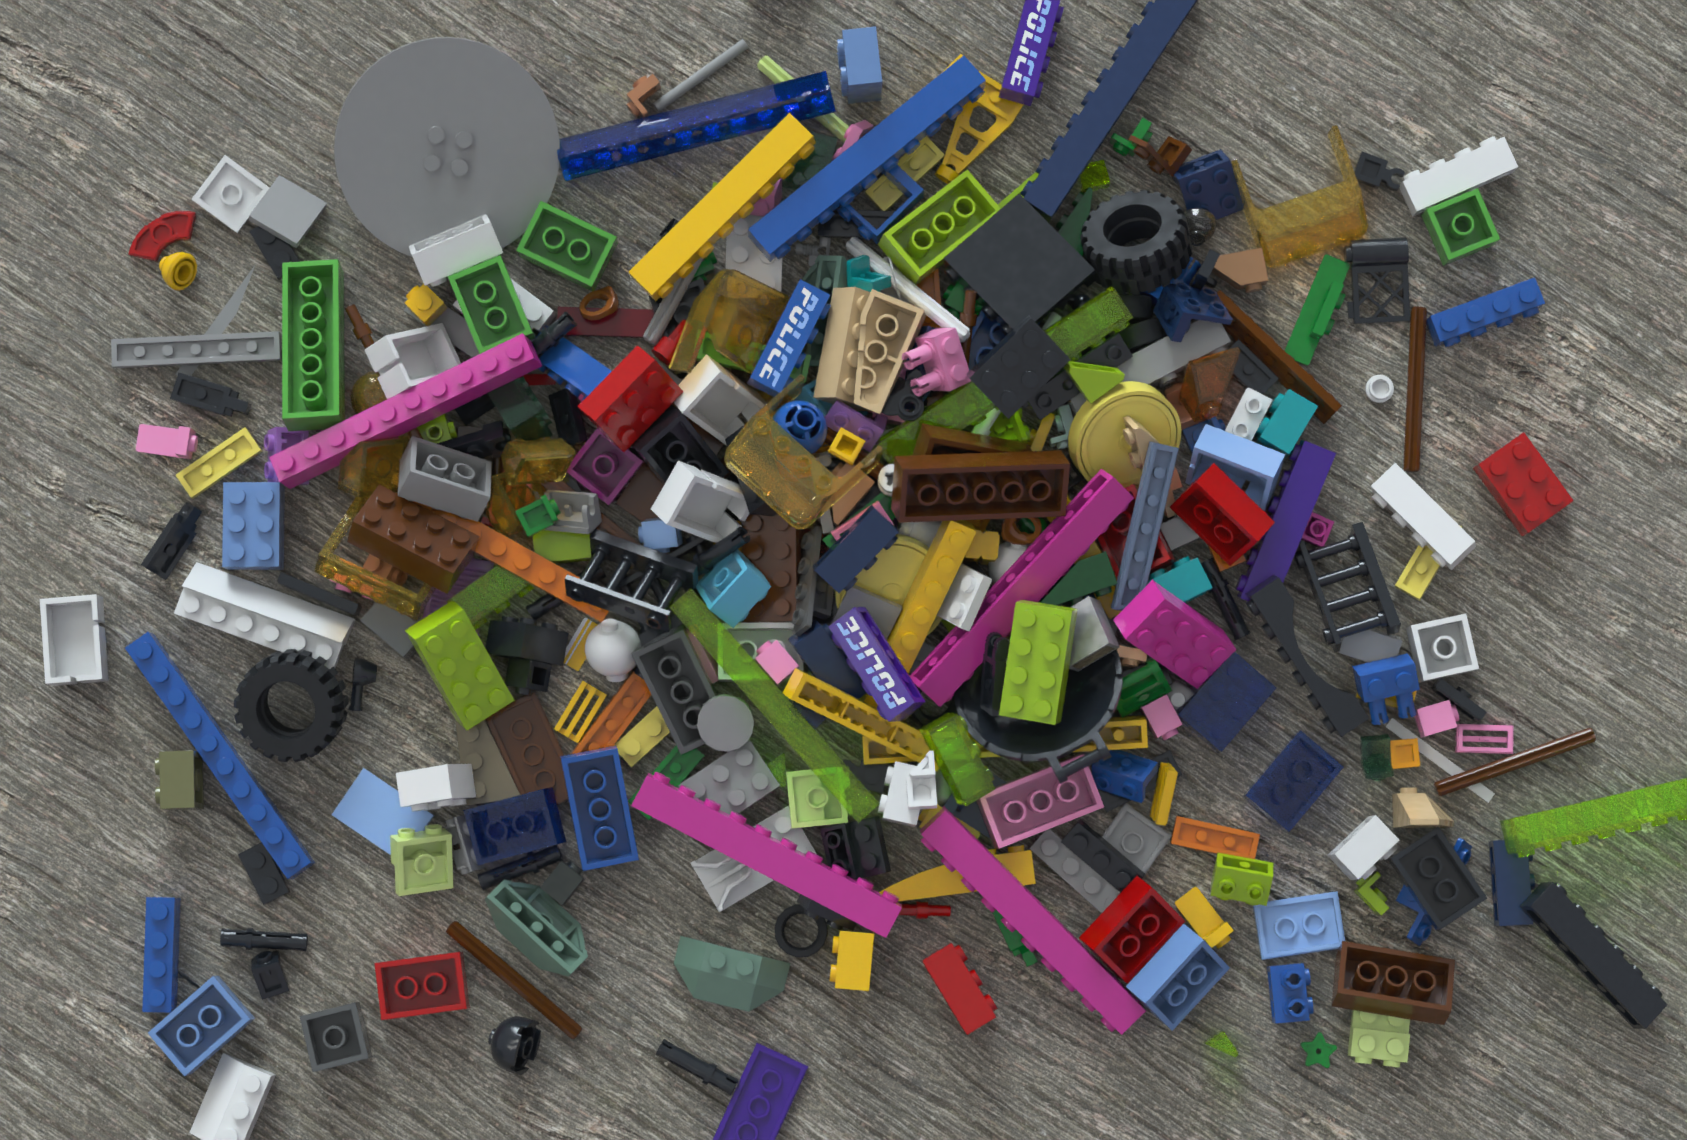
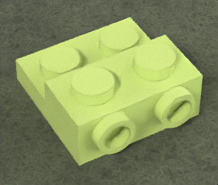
M843 766L786 772L792 829L848 823V817L853 816L851 799L846 800L845 788H850L849 772H843Z
M429 824L425 826V831L415 832L413 828H401L398 830L397 835H390L391 863L395 866V889L398 896L453 888L452 834L442 828L439 824Z
M1352 1010L1348 1056H1354L1355 1062L1372 1064V1059L1383 1060V1066L1400 1067L1401 1062L1408 1063L1410 1019Z

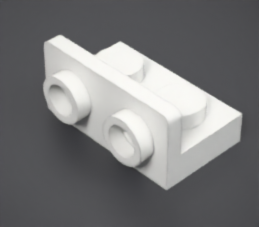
M1247 388L1225 431L1252 441L1272 399L1251 388Z

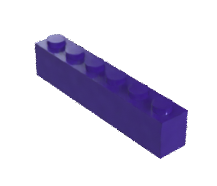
M1301 440L1299 445L1295 444L1289 456V459L1293 460L1288 471H1283L1278 483L1281 486L1278 497L1273 496L1268 507V512L1271 513L1270 518L1275 523L1262 536L1257 548L1251 549L1246 564L1250 566L1246 575L1241 574L1235 590L1239 591L1237 597L1249 601L1245 593L1272 575L1279 577L1282 583L1284 582L1336 453L1305 440Z

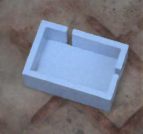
M1205 424L1194 446L1185 483L1191 485L1205 470L1215 463L1240 489H1242L1246 480L1250 481L1245 493L1265 511L1275 492L1285 454Z

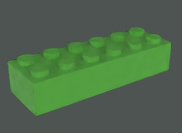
M338 259L282 263V419L288 431L328 429L345 420L344 272Z

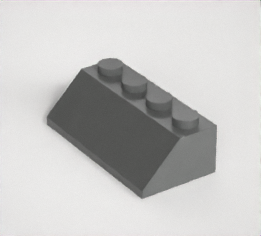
M682 624L671 629L670 632H665L632 652V656L681 755L705 744L700 737L697 727L698 714L705 702L718 695L687 635L685 625Z

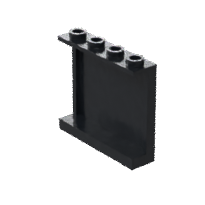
M1020 194L1015 196L944 257V272L953 283L958 281L964 287V294L966 290L977 292L976 300L983 307L982 312L990 321L996 320L1002 326L1000 329L1005 336L1027 315L1038 324L1080 286L1085 284L1089 287L1096 281L1095 269Z

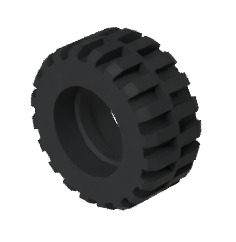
M1140 190L1138 193L1127 191L1125 195L1118 196L1117 194L1110 197L1108 202L1103 201L1100 203L1096 211H1091L1081 229V245L1085 260L1095 269V282L1109 291L1114 289L1118 294L1125 295L1126 292H1130L1132 295H1140V292L1148 291V293L1156 291L1155 288L1160 286L1164 288L1170 284L1171 279L1176 280L1181 275L1182 269L1185 270L1192 255L1191 236L1182 207L1168 196L1165 198L1164 194L1156 191L1154 194L1148 190ZM1151 238L1140 245L1123 247L1124 244L1136 239Z
M287 649L284 653L277 651L270 654L267 658H263L244 675V680L239 683L236 690L239 695L234 699V708H237L239 712L234 716L236 724L242 723L243 729L240 730L243 738L248 736L253 741L250 746L255 751L260 747L264 750L263 756L271 759L276 755L279 762H288L291 758L295 762L304 761L308 756L312 758L319 754L340 733L343 728L341 725L346 721L348 714L345 710V707L349 704L348 696L343 695L342 692L346 688L344 681H337L335 678L338 671L334 667L329 670L324 665L327 660L321 656L314 659L312 658V652L306 650L297 653L296 649ZM283 681L292 682L308 692L315 706V718L311 725L305 729H292L282 725L274 718L268 705V693L273 685Z

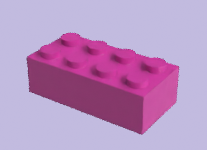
M1154 580L1113 619L1127 641L1197 689L1237 650L1223 629Z

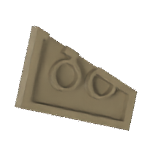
M483 720L467 731L455 721L460 764H472L476 798L466 799L467 804L465 806L521 799V795L486 721Z

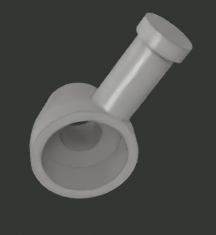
M1176 680L1170 685L1172 691L1166 694L1175 711H1177L1195 695V692L1190 687Z

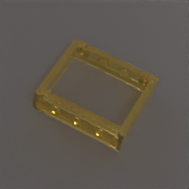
M362 487L318 554L314 572L347 587L351 591L371 598L376 603L383 604L402 615L404 614L417 620L436 588L424 583L418 594L333 554L350 528L353 519L374 492Z

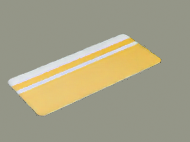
M588 618L582 620L566 647L564 664L576 671L580 670L586 659V639L591 630L598 624Z

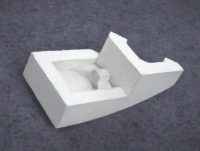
M929 751L917 767L911 770L909 777L906 779L908 810L937 808L934 751Z

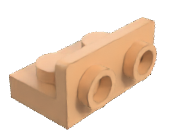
M1120 646L1117 649L1122 666L1136 668L1139 664L1146 662L1147 654L1140 649Z

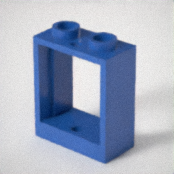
M898 165L888 172L883 170L881 173L908 199L877 230L850 204L845 207L840 205L837 209V212L847 222L852 220L858 226L857 231L867 241L872 239L877 244L883 234L896 225L924 197V189ZM862 187L855 195L857 196L864 188Z

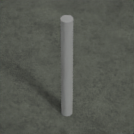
M741 39L652 104L658 112L662 111L749 48L748 45Z

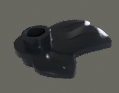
M915 369L906 380L898 377L882 410L883 414L887 416L898 415L905 421H915L921 417L924 411L922 398L925 393L918 397L912 391L918 385L910 386L911 380L923 376L919 370ZM906 404H912L914 405L915 410L912 412H907L904 406Z

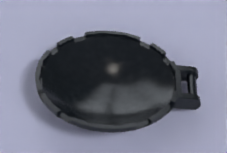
M1117 649L1078 672L1069 669L1062 719L1056 725L1006 716H992L980 707L983 662L976 668L972 677L964 681L954 693V702L959 718L967 732L977 743L994 754L1012 760L1030 762L1047 760L1060 784L1067 781V777L1091 764L1101 759L1105 761L1112 757L1099 732L1112 717L1122 691L1123 671ZM1093 741L1097 749L1061 767L1058 759Z

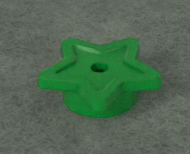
M1321 1032L1317 1033L1313 1041L1300 1043V1046L1307 1054L1305 1066L1308 1067L1318 1063L1325 1068L1330 1067L1329 1056L1337 1049V1046L1326 1043ZM1317 1049H1321L1320 1054L1316 1053Z

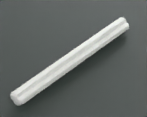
M852 237L847 241V251L855 258L862 255L869 256L870 270L890 275L891 287L896 290L890 264L857 237ZM893 267L898 291L914 306L923 309L925 315L941 328L956 327L960 342L963 343L969 338L970 329Z

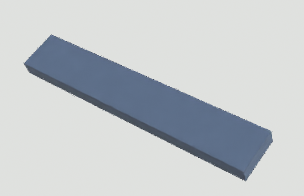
M1149 441L1117 578L1118 584H1116L1111 604L1112 609L1122 611L1147 586L1179 448Z

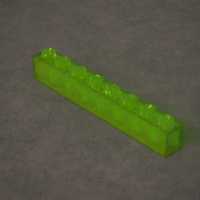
M1687 778L1501 820L1500 824L1507 853H1518V857L1521 858L1534 855V849L1544 847L1545 852L1562 848L1561 842L1571 840L1573 846L1589 842L1588 836L1596 834L1598 839L1616 836L1614 830L1624 828L1625 833L1642 830L1641 824L1648 822L1651 823V827L1668 824L1667 818L1677 816L1678 821L1686 820Z

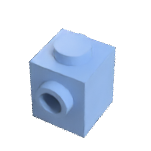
M660 518L645 519L641 522L642 526L638 528L640 543H644L645 547L667 553L670 552V547H678L683 543L681 530L667 525Z

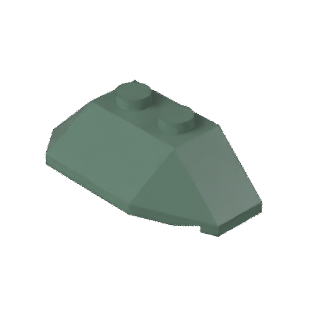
M819 255L815 260V264L807 271L802 280L830 294L826 302L830 304L833 288L848 287L847 261L844 256ZM828 313L824 320L818 318L814 327L819 329L812 344L806 342L802 350L803 353L811 355L809 367H819Z
M504 879L485 898L497 930L539 969L570 976L588 957L581 924L543 891L540 886L511 882V880Z
M680 936L674 965L693 998L747 1012L784 991L791 964Z

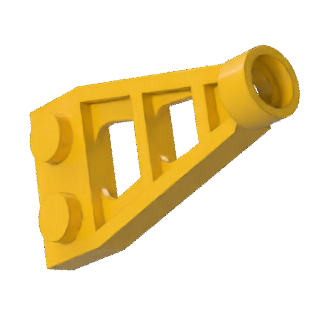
M980 71L979 73L986 79L985 92L974 103L969 101L962 107L963 111L957 116L943 162L935 172V176L946 184L957 178L1013 124L1024 104L999 98L1002 85ZM977 106L996 116V122L985 132L977 131L969 123L972 111ZM964 132L978 140V144L968 155H964L956 150L958 140ZM947 165H953L956 171H954Z

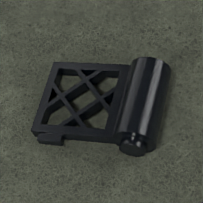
M1407 238L1350 240L1349 246H1344L1345 263H1350L1352 302H1347L1348 319L1353 318V324L1410 321L1409 248ZM1401 271L1402 283L1394 291L1383 279L1390 272ZM1374 272L1385 273L1381 277H1379ZM1358 273H1369L1377 282L1366 292L1358 285ZM1379 284L1391 293L1382 305L1370 296ZM1401 289L1402 297L1397 294ZM1359 291L1364 295L1360 300ZM1394 297L1403 304V316H1392L1384 309ZM1367 298L1378 310L1371 317L1360 318L1359 306ZM1382 311L1387 317H1377V315Z

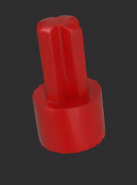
M682 320L668 337L663 336L652 349V353L665 365L672 366L683 352L681 347L695 332V327L687 320Z

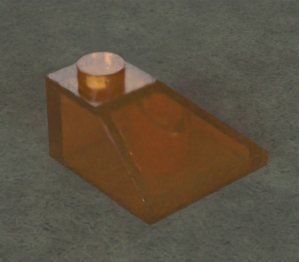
M1239 347L1188 362L1179 399L1194 422L1211 419L1219 415L1234 376L1241 352Z

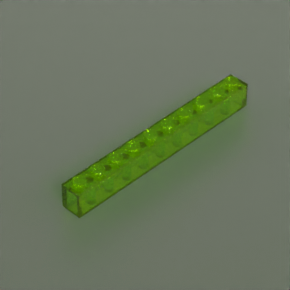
M1111 286L1046 328L1044 332L1071 359L1070 361L1074 362L1082 356L1081 351L1089 346L1092 349L1099 346L1106 340L1104 336L1113 330L1115 333H1118L1130 325L1128 321L1133 316L1117 291ZM971 381L950 391L924 408L923 414L919 419L904 421L880 437L876 442V446L888 464H894L895 456H911L913 454L922 423L962 431V429L970 424L976 426L987 418L985 414L994 408L996 411L999 409Z
M692 588L669 607L858 823L880 804L876 797L791 700L783 694V691L720 619L709 610L705 602Z

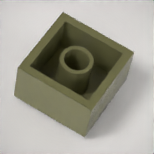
M160 751L159 758H155V774L160 777V787L155 789L156 804H160V809L170 811L204 809L203 758L198 751Z

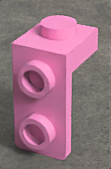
M146 424L139 425L136 443L137 452L192 460V454L196 452L198 445V436H196V432L193 429L179 426V429Z

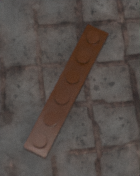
M1219 290L1217 295L1233 319L1231 325L1222 324L1225 331L1236 341L1239 339L1279 378L1278 381L1287 390L1290 389L1316 404L1318 407L1313 415L1325 424L1342 405L1311 374L1307 373L1291 355L1287 354L1271 336L1267 335L1250 316L1246 315L1230 297Z

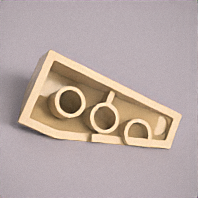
M874 289L871 290L860 319L854 394L855 405L881 415L904 367L903 362L907 360H902V354L912 350L916 341L915 338L918 337L926 318L923 309Z
M1400 788V793L1392 794L1393 828L1454 827V821L1426 793H1417V788Z

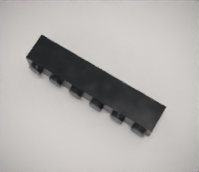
M1556 882L1540 883L1519 907L1633 1029H1646L1668 1005L1661 998L1662 993L1660 990L1648 984L1642 978V971L1635 965L1628 963L1623 957L1624 952L1604 937L1605 932L1601 927L1591 923L1585 917V910L1580 905L1571 902L1566 896L1567 891Z

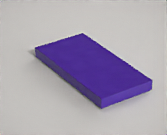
M756 1043L713 1140H775L809 1066Z

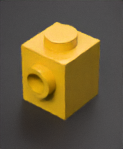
M423 284L421 287L416 285L406 295L408 300L405 302V305L425 326H430L447 309L445 303L427 285Z

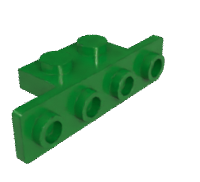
M1327 254L1324 255L1284 350L1297 363L1304 366L1310 364L1318 342L1323 335H1329L1335 322L1334 319H1331L1334 308L1340 309L1346 295L1341 293L1350 264Z

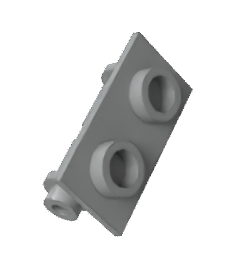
M470 814L446 820L447 826L444 828L452 834V846L460 844L461 848L452 851L457 871L460 870L461 875H465L472 871L485 869L484 853L478 845L476 826L471 820Z

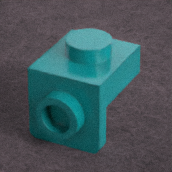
M862 255L847 261L848 287H857L871 292L872 289L880 292V290L891 287L890 275L870 271L869 256Z

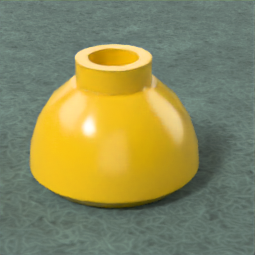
M176 252L162 258L159 263V269L164 282L170 288L180 291L186 289L195 279L197 262L194 256L189 253Z

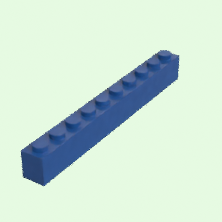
M963 55L748 229L750 240L769 262L775 258L781 259L791 250L789 246L797 240L799 242L805 240L812 233V228L819 222L824 224L830 220L836 208L840 205L845 207L851 203L856 197L855 193L862 187L868 189L876 182L878 174L883 170L888 172L893 169L899 162L898 158L904 153L909 155L920 146L919 141L927 135L928 137L935 135L942 127L940 124L948 118L950 120L956 118L963 111L962 107L966 103L977 101L985 92L986 79Z
M147 632L125 647L286 878L294 879L315 864V861L153 633Z

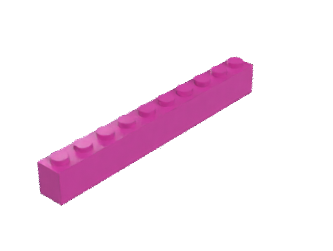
M522 333L270 456V461L279 482L292 489L540 368L542 364L532 342Z
M1100 469L1066 506V516L1056 517L989 589L970 631L955 626L910 675L913 683L939 707L948 702L954 696L955 691L964 681L972 677L976 668L983 662L985 640L990 632H997L1003 638L1010 636L1016 602L1020 600L1038 602L1041 598L1045 597L1050 592L1051 587L1069 572L1073 563L1089 550L1090 545L1097 537L1107 531L1109 524L1127 509L1134 497L1112 475Z
M655 772L654 775L647 774L631 805L632 807L885 938L887 937L902 909V904L898 903L899 897L885 890L883 894L873 890L874 885L861 877L857 881L848 877V871L836 864H833L831 868L821 863L823 858L811 851L804 854L796 850L798 845L786 838H782L779 841L771 837L772 831L757 824L756 828L746 824L747 819L732 811L729 815L721 811V805L709 798L702 801L694 797L696 792L684 785H680L677 788L669 784L671 779L659 772Z
M945 806L920 829L923 836L921 842L931 852L936 849L943 856L941 862L951 872L957 870L963 876L961 882L972 893L977 890L983 896L981 902L992 913L997 910L1003 916L1001 922L1012 933L1017 930L1023 936L1021 942L1032 953L1037 950L1043 956L1041 962L1051 972L1057 970L1063 976L1061 982L1071 992L1076 989L1083 996L1081 1002L1091 1012L1096 1009L1103 1016L1101 1022L1111 1032L1116 1029L1122 1035L1146 1012L1143 1004Z

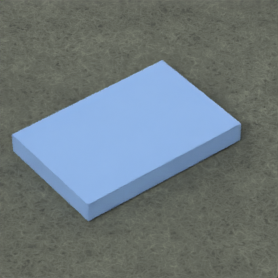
M365 768L362 769L332 813V816L390 855V835H397L398 830L401 828H413L415 832L424 831L425 826L434 817L429 811L412 812L411 807H400L398 790Z
M1338 891L1268 901L1267 906H1253L1261 960L1339 949L1341 942L1345 941Z

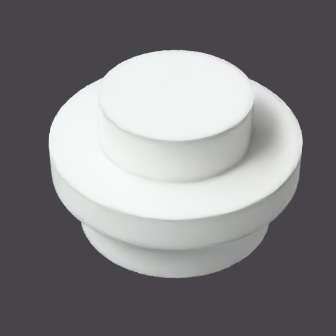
M1375 375L1366 383L1365 391L1371 401L1383 403L1393 395L1394 386L1387 376Z

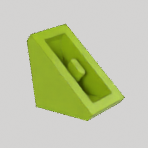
M1071 361L1063 367L1083 397L1091 404L1122 382L1125 376L1116 367Z

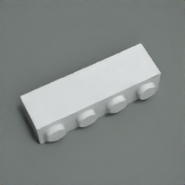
M1495 136L1490 137L1479 143L1480 148L1473 151L1470 148H1465L1454 154L1455 159L1448 162L1440 159L1429 165L1430 170L1423 173L1415 170L1405 175V181L1400 184L1399 189L1412 217L1432 206L1513 173L1518 168V165L1505 137L1496 140Z
M1396 463L1371 485L1372 492L1374 493L1372 499L1382 509L1387 506L1394 513L1391 516L1392 519L1401 528L1407 526L1413 532L1411 535L1413 540L1422 548L1426 545L1433 552L1431 557L1442 568L1446 565L1452 570L1476 547L1475 540Z

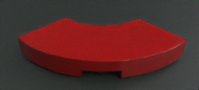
M174 211L166 213L145 225L133 240L128 255L157 262L161 252L169 244L179 240H191L196 212Z

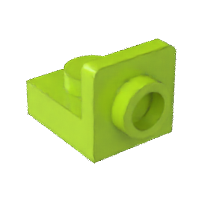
M1374 871L1365 880L1361 878L1356 881L1358 887L1354 892L1377 916H1382L1389 909L1385 904L1388 899L1379 889L1375 888L1372 890L1370 888L1381 877L1378 871Z

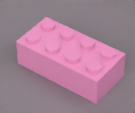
M1084 754L1075 755L1059 763L1063 767L1084 756ZM1047 766L974 795L994 848L1000 849L1104 808L1089 766L1067 777L1068 780L1061 784L1051 766Z

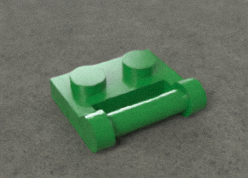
M1155 659L1148 660L1147 665L1123 677L1122 691L1117 705L1122 718L1172 691Z

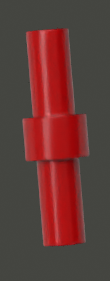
M928 902L902 904V909L898 915L915 916L916 919H928V916L950 917L951 906L928 905Z

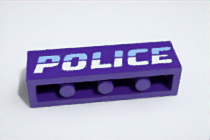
M1025 0L999 98L1031 106L1034 97H1040L1044 82L1039 81L1041 72L1046 73L1050 57L1045 55L1048 47L1053 48L1057 32L1052 31L1054 22L1060 23L1064 7L1059 6L1060 0Z
M854 607L828 626L833 633L832 640L847 655L848 658L846 660L849 667L861 677L863 689L868 695L873 696L878 704L877 711L882 718L888 720V722L901 721L926 702L866 607Z

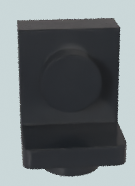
M278 950L273 952L263 951L251 959V971L262 1000L290 991Z

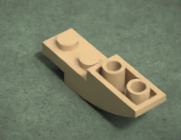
M1130 416L1123 417L1126 429H1123V435L1132 450L1129 453L1130 461L1135 469L1139 468L1143 471L1149 441L1159 442L1139 422ZM1175 467L1164 510L1167 518L1177 515L1170 508L1175 501L1172 491L1182 487Z

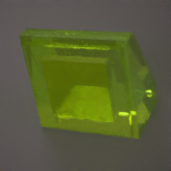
M1104 160L1090 162L1079 177L1083 193L1089 187L1093 191L1110 187V178Z
M782 753L769 762L767 767L781 788H785L787 786L785 753Z
M1218 1031L1203 1042L1232 1057L1238 1056V1051L1223 1031Z

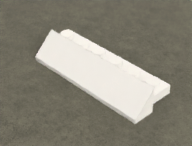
M196 562L182 585L184 588L174 612L176 615L282 653L287 649H296L297 653H301L303 650L312 652V658L317 659L321 656L327 660L324 665L328 669L336 668L343 646L346 645L355 619L198 562Z

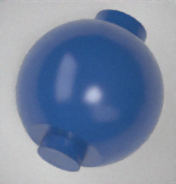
M801 400L791 401L782 405L774 414L770 426L771 437L776 447L786 455L806 457L815 453L823 445L827 436V422L821 410L814 404Z

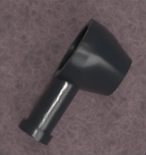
M355 657L351 702L348 710H363V686L376 682L377 664Z

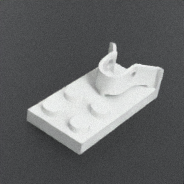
M789 806L758 823V825L772 831L771 837L779 841L782 838H786L798 845L796 850L807 854L808 851L817 854L802 828H791ZM715 849L690 863L717 907L718 912L727 909L774 881Z

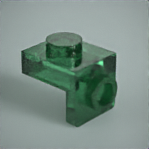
M1389 735L1361 736V768L1365 778L1380 781L1386 777L1394 776V770L1391 765Z

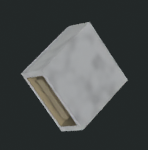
M1089 596L1070 607L1078 609L1069 669L1077 672L1120 647L1100 600Z

